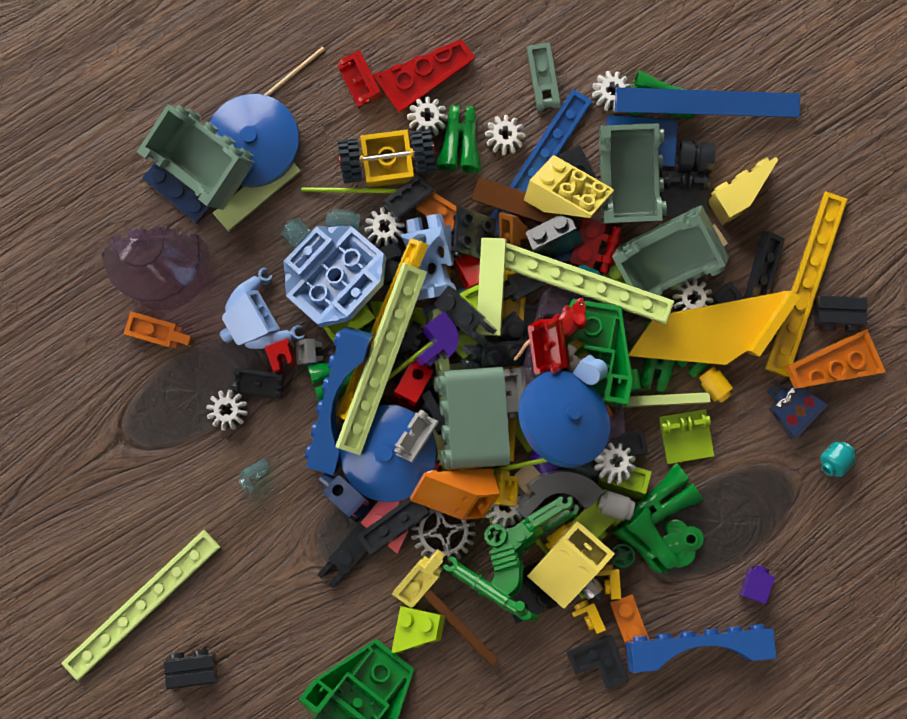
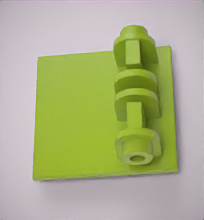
M706 409L659 417L667 464L714 456L709 429L711 421L710 417L707 416Z

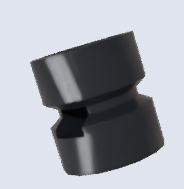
M681 140L678 152V170L692 172L696 168L700 173L712 174L715 162V143L701 142L699 145H696L694 141Z
M392 243L379 248L386 256L383 286L392 283L403 254L398 243Z

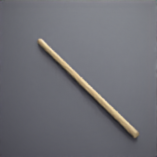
M321 47L264 95L270 96L323 53L325 49Z

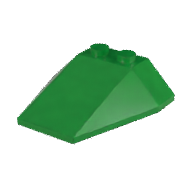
M573 299L569 305L570 308L577 301V299ZM585 301L587 325L584 329H577L574 336L565 341L566 348L569 343L577 338L585 342L586 344L583 349L595 359L604 361L608 368L607 375L592 386L600 394L605 405H628L633 381L621 306ZM563 368V369L560 370V371L570 372V371L567 370L566 368ZM543 373L534 374L533 380L538 376L542 375Z
M375 639L314 679L298 701L313 719H398L414 668L397 654L392 653L378 639Z

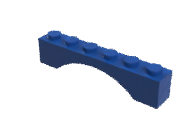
M348 326L342 329L341 332H337L334 340V346H337L335 355H331L328 363V368L331 369L329 378H325L322 391L325 392L324 399L319 401L316 414H319L318 422H314L311 429L312 445H308L305 453V459H308L307 468L334 475L339 470L341 449L336 447L339 438L336 423L338 396L350 372L368 358L374 334Z
M765 624L750 625L748 630H742L741 626L727 627V632H718V628L704 629V634L695 635V631H682L680 636L671 637V633L656 634L657 639H648L647 635L633 636V641H626L628 671L636 673L659 670L675 655L690 648L700 646H721L752 661L775 659L774 631L771 628H765Z

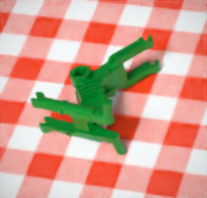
M559 496L558 499L528 516L512 528H504L499 524L490 525L485 530L484 538L493 549L489 551L495 571L491 583L483 579L484 576L477 575L451 556L449 560L453 563V566L444 565L443 568L447 572L452 573L456 579L469 585L471 589L478 591L480 596L484 595L523 621L536 623L539 619L538 615L529 612L522 601L517 602L513 599L519 593L523 584L524 566L520 555L530 548L541 536L570 518L577 517L580 513V507L577 504L574 505V500L571 496L568 497L566 504H564L563 497Z

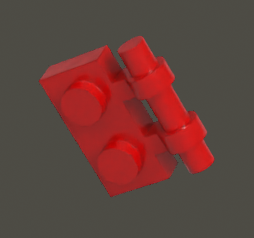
M584 217L579 231L584 244L574 248L570 264L577 266L586 265L593 268L594 263L598 262L601 263L599 272L608 275L610 267L614 266L615 263L612 256L617 246L621 244L622 239L620 236L622 229L613 227L611 235L604 233L607 224ZM601 241L608 243L605 255L597 254Z

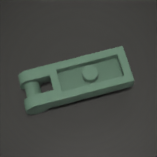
M550 42L527 46L526 50L537 112L544 111V108L553 107V109L560 108ZM550 91L551 98L543 99L542 92Z

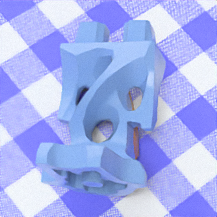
M441 213L427 216L429 229L423 230L421 217L406 220L407 233L401 234L406 247L411 238L429 245L419 269L426 271L427 274L417 300L438 297L447 286H451L456 290V287L450 281V266L454 262L453 254L451 253V225L445 226ZM430 263L436 265V271L433 274H429L427 270Z

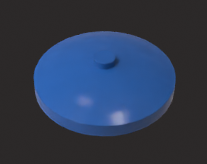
M247 94L235 97L223 104L209 122L219 129L217 131L222 137L227 135L236 142V147L239 149L244 148L254 155L252 159L255 161V164L240 186L261 187L271 184L285 175L296 160L300 146V134L297 123L291 112L281 102L272 97L261 94Z
M549 371L530 382L521 395L519 402L521 429L530 446L543 459L557 466L574 468L591 462L603 452L610 435V419L603 399L592 385L584 383L571 372L558 371L551 373Z
M396 405L378 406L361 455L340 450L341 464L347 479L364 496L382 502H394L409 498L423 474L435 470L437 444L433 432L413 463L397 456L396 452H394L396 448L394 445L399 441L404 431L408 433L411 431L408 425L415 416V412Z

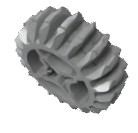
M427 507L431 514L436 512L437 526L432 530L423 531L424 523L429 517L427 516L420 521L419 526L412 527L411 530H418L417 535L411 536L412 540L419 538L421 541L415 545V548L418 549L423 545L425 549L421 552V555L424 556L429 551L432 553L431 557L436 550L428 545L425 538L438 537L442 541L444 551L441 552L447 556L448 563H452L449 560L452 554H455L458 560L461 559L458 551L462 549L467 554L469 551L464 547L465 543L469 545L474 543L467 538L468 535H476V532L469 531L468 528L475 526V522L467 523L465 519L461 520L462 523L450 525L445 521L442 512ZM440 518H442L445 527H456L455 530H450V534L447 533L449 536L446 537V544L441 534H431V532H435L439 528L438 526L441 524ZM464 530L461 542L451 549L450 535Z

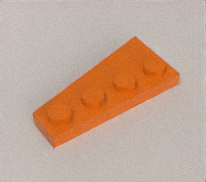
M867 329L852 334L785 367L794 389L886 372Z

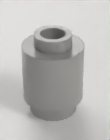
M606 491L605 495L601 494L597 503V508H600V514L621 521L624 519L630 520L635 507V502L631 501L629 497L611 491Z

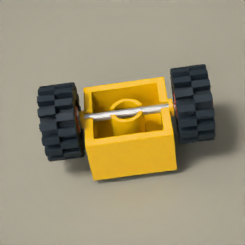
M408 129L362 135L360 138L363 155H359L357 139L338 141L339 163L344 184L363 181L361 164L365 168L367 188L408 183L414 178L411 159L414 156L417 174L436 172L435 149L432 142L431 129L411 131L413 148H410Z

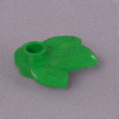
M681 520L667 521L664 523L668 534L662 539L678 556L680 564L676 567H685L695 559L696 550L704 542V535L699 528L694 526L688 527ZM688 535H694L696 541L690 543L687 540Z

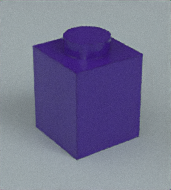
M756 565L755 569L748 568L739 595L766 604L775 576L769 574V569Z

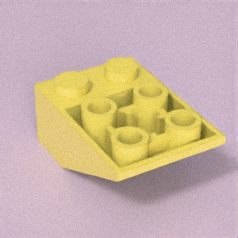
M553 155L530 179L524 201L543 212L591 218L614 192V189Z
M768 157L761 160L751 169L750 173L748 170L739 173L731 181V184H728L726 181L716 187L715 191L711 193L712 197L708 203L722 226L743 214L750 207L777 163V157L770 161Z
M575 521L529 573L528 577L562 608H565L599 573L614 553L582 524Z

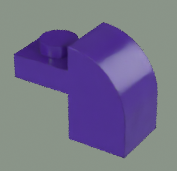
M442 312L421 328L433 344L418 355L415 361L419 366L425 363L430 366L440 358L438 353L446 359L456 350L458 331L445 312Z

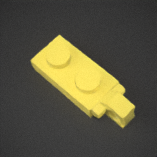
M437 549L430 559L426 556L422 560L420 559L396 587L392 595L410 608H413L439 578L442 571L440 565L445 554Z

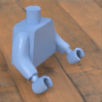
M266 268L259 270L258 277L253 276L241 283L228 299L225 306L226 312L222 315L226 328L220 332L221 338L226 343L234 340L237 345L245 344L250 349H263L267 345L287 338L289 341H291V338L297 341L305 336H296L294 333L295 329L302 327L301 325L294 326L290 331H278L280 329L259 291L256 290L261 284L268 285L272 280V275L269 278L261 276L267 272Z

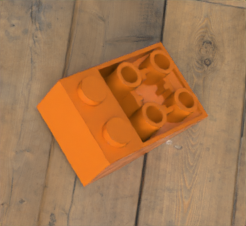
M492 468L452 469L443 472L431 470L423 474L410 496V500L461 520L478 519L485 517L500 493Z

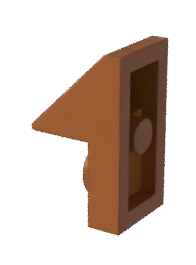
M503 212L499 213V238L507 239L508 244L521 248L520 239H527L525 232L529 231V229L517 216Z

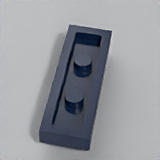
M156 162L142 177L196 224L212 208L198 200L199 197L195 195L194 190L165 168L156 165Z

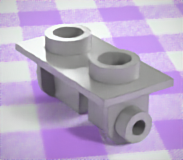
M522 367L503 370L505 390L508 395L506 396L508 419L519 418V402L525 390Z
M423 410L414 414L415 416L408 425L411 431L409 433L404 431L399 441L394 445L396 447L394 450L396 455L412 463L439 423V421L429 417Z

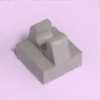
M315 339L296 341L297 365H307L322 361L323 356H317L315 348L323 347L322 343L315 341Z

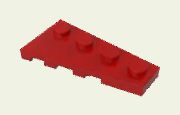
M460 39L423 56H417L403 64H397L385 71L374 73L372 76L400 114L416 103L417 99L423 98L475 61V56L463 40Z

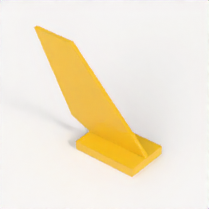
M782 291L670 313L666 325L651 320L628 355L722 365L728 364L744 352L760 357L801 296L794 291Z

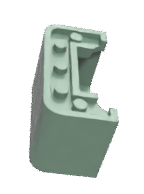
M167 104L137 150V153L145 159L153 158L152 160L156 162V165L165 168L194 190L195 195L199 197L198 200L206 206L224 210L255 164V161L252 159L254 155L244 148L239 149L236 147V142L227 135H223V137L217 133L219 129L207 121L206 123L200 120L201 115L194 110L186 109L179 104L177 107Z
M659 123L600 126V182L614 189V192L601 206L602 223L662 221V216H666V201L661 200L659 193L664 191L663 178H659V168H663V156L658 154L659 146L664 143V129H659Z
M698 206L623 243L612 256L627 285L659 296L668 288H671V290L679 288L684 284L683 281L689 278L695 280L704 274L710 273L711 276L721 273L725 270L724 266H726L729 258L703 206Z
M493 367L437 372V377H434V388L436 392L439 391L440 396H443V401H440V413L445 416V425H442V438L447 443V445H444L443 450L439 451L440 464H444V469L509 465L510 444L503 368Z

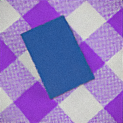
M607 115L606 126L659 123V129H664V143L658 149V154L663 156V168L675 167L678 120Z

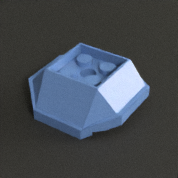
M316 226L284 260L286 296L319 327L350 321L383 286L386 256L352 226L328 228L327 226ZM341 275L339 280L334 281L336 277Z

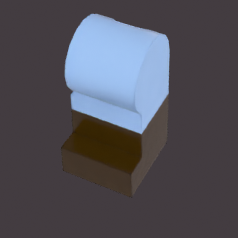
M577 338L569 343L566 348L568 367L566 369L588 385L596 384L607 375V365L604 361L595 359L583 349L586 343Z

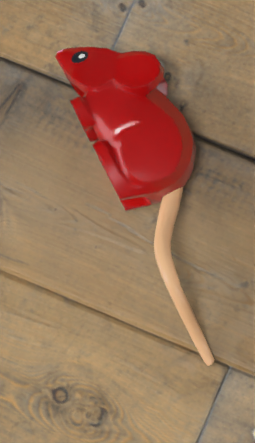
M579 298L571 308L569 305H566L562 309L563 313H557L551 318L562 319L565 341L573 337L577 329H584L587 325L585 316L586 305L583 298ZM530 339L522 346L514 360H517L530 344Z

